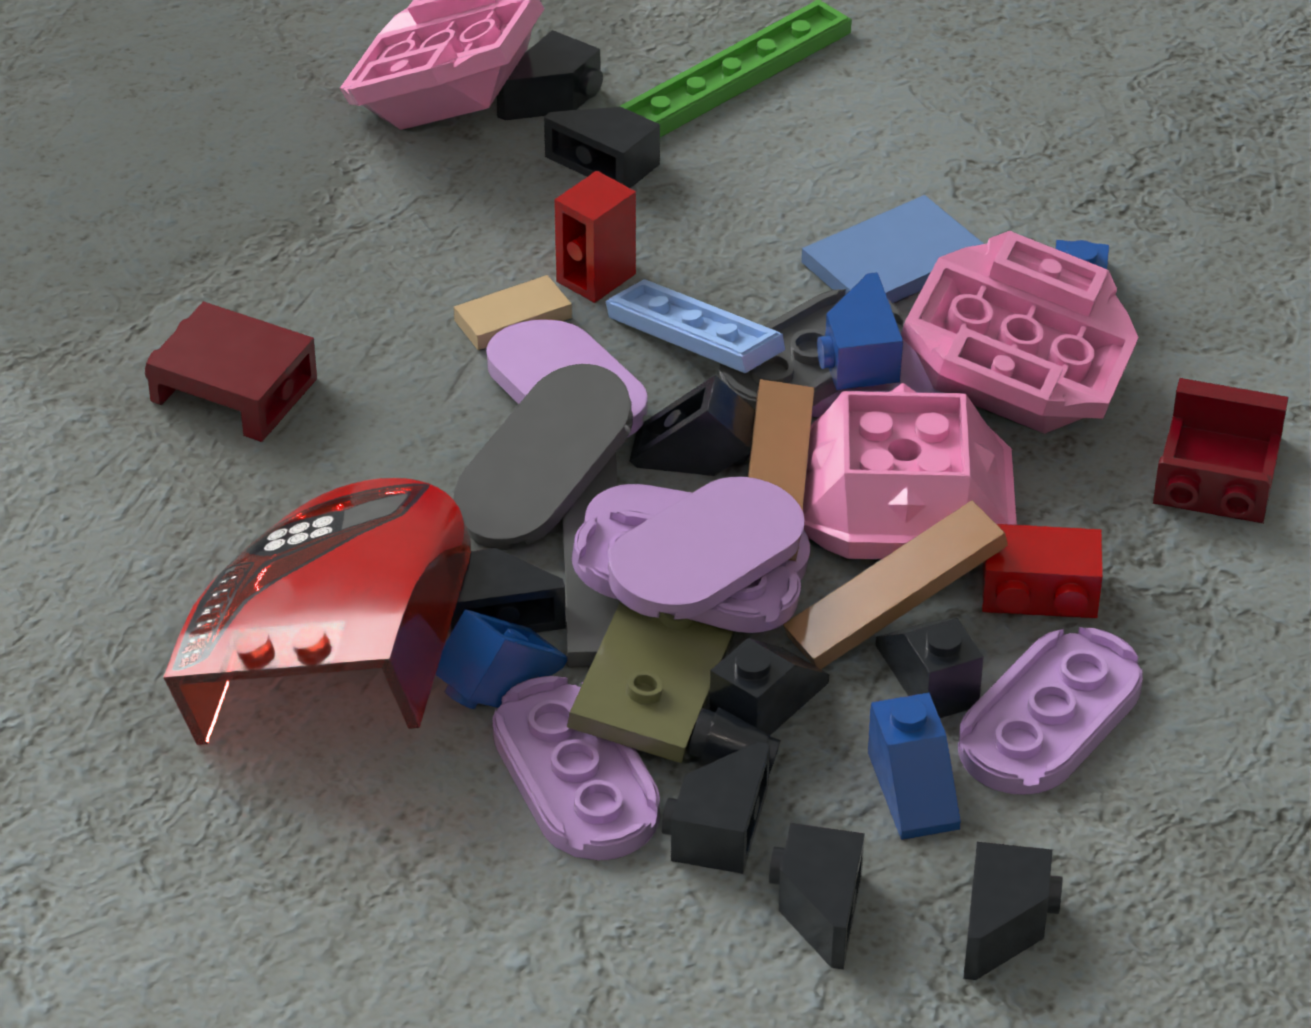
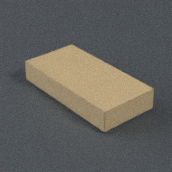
M548 275L454 306L455 322L477 350L487 348L489 341L496 333L513 324L530 320L565 321L572 318L571 302Z

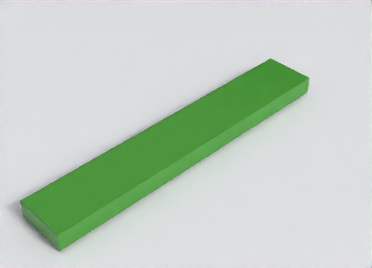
M816 0L622 104L620 107L660 124V137L847 36L851 33L852 19L821 0Z

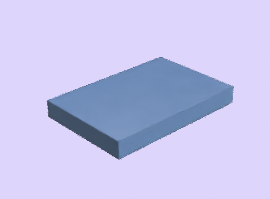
M923 195L802 248L801 262L831 289H846L845 295L867 273L878 272L888 300L895 303L922 290L939 257L965 247L982 245L984 243L926 195Z

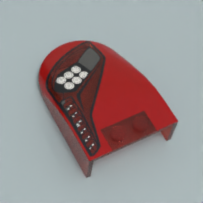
M407 478L365 480L336 488L308 501L288 514L245 548L208 585L193 605L179 634L163 676L196 745L208 744L230 681L382 668L408 729L420 728L471 553L470 534L456 502L440 488L419 480Z

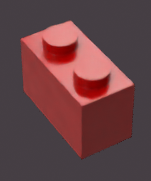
M595 171L554 199L556 282L596 303L636 274V191L599 171Z
M997 524L1005 533L1008 546L983 562L982 612L1098 618L1103 579L1102 529Z

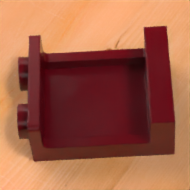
M203 301L187 319H183L179 323L176 331L167 341L150 354L145 366V377L148 380L150 401L163 405L177 389L241 411L243 436L263 442L317 380L314 338Z
M1179 378L1173 417L1164 453L1158 463L1153 504L1264 524L1289 397Z

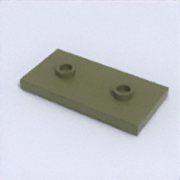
M620 601L569 712L567 728L682 763L701 709L705 708L710 696V670L726 657L736 631L690 619H674L675 615L659 612V618L646 616L630 609Z

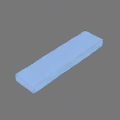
M646 279L605 301L609 318L743 373H747L785 351L782 333Z

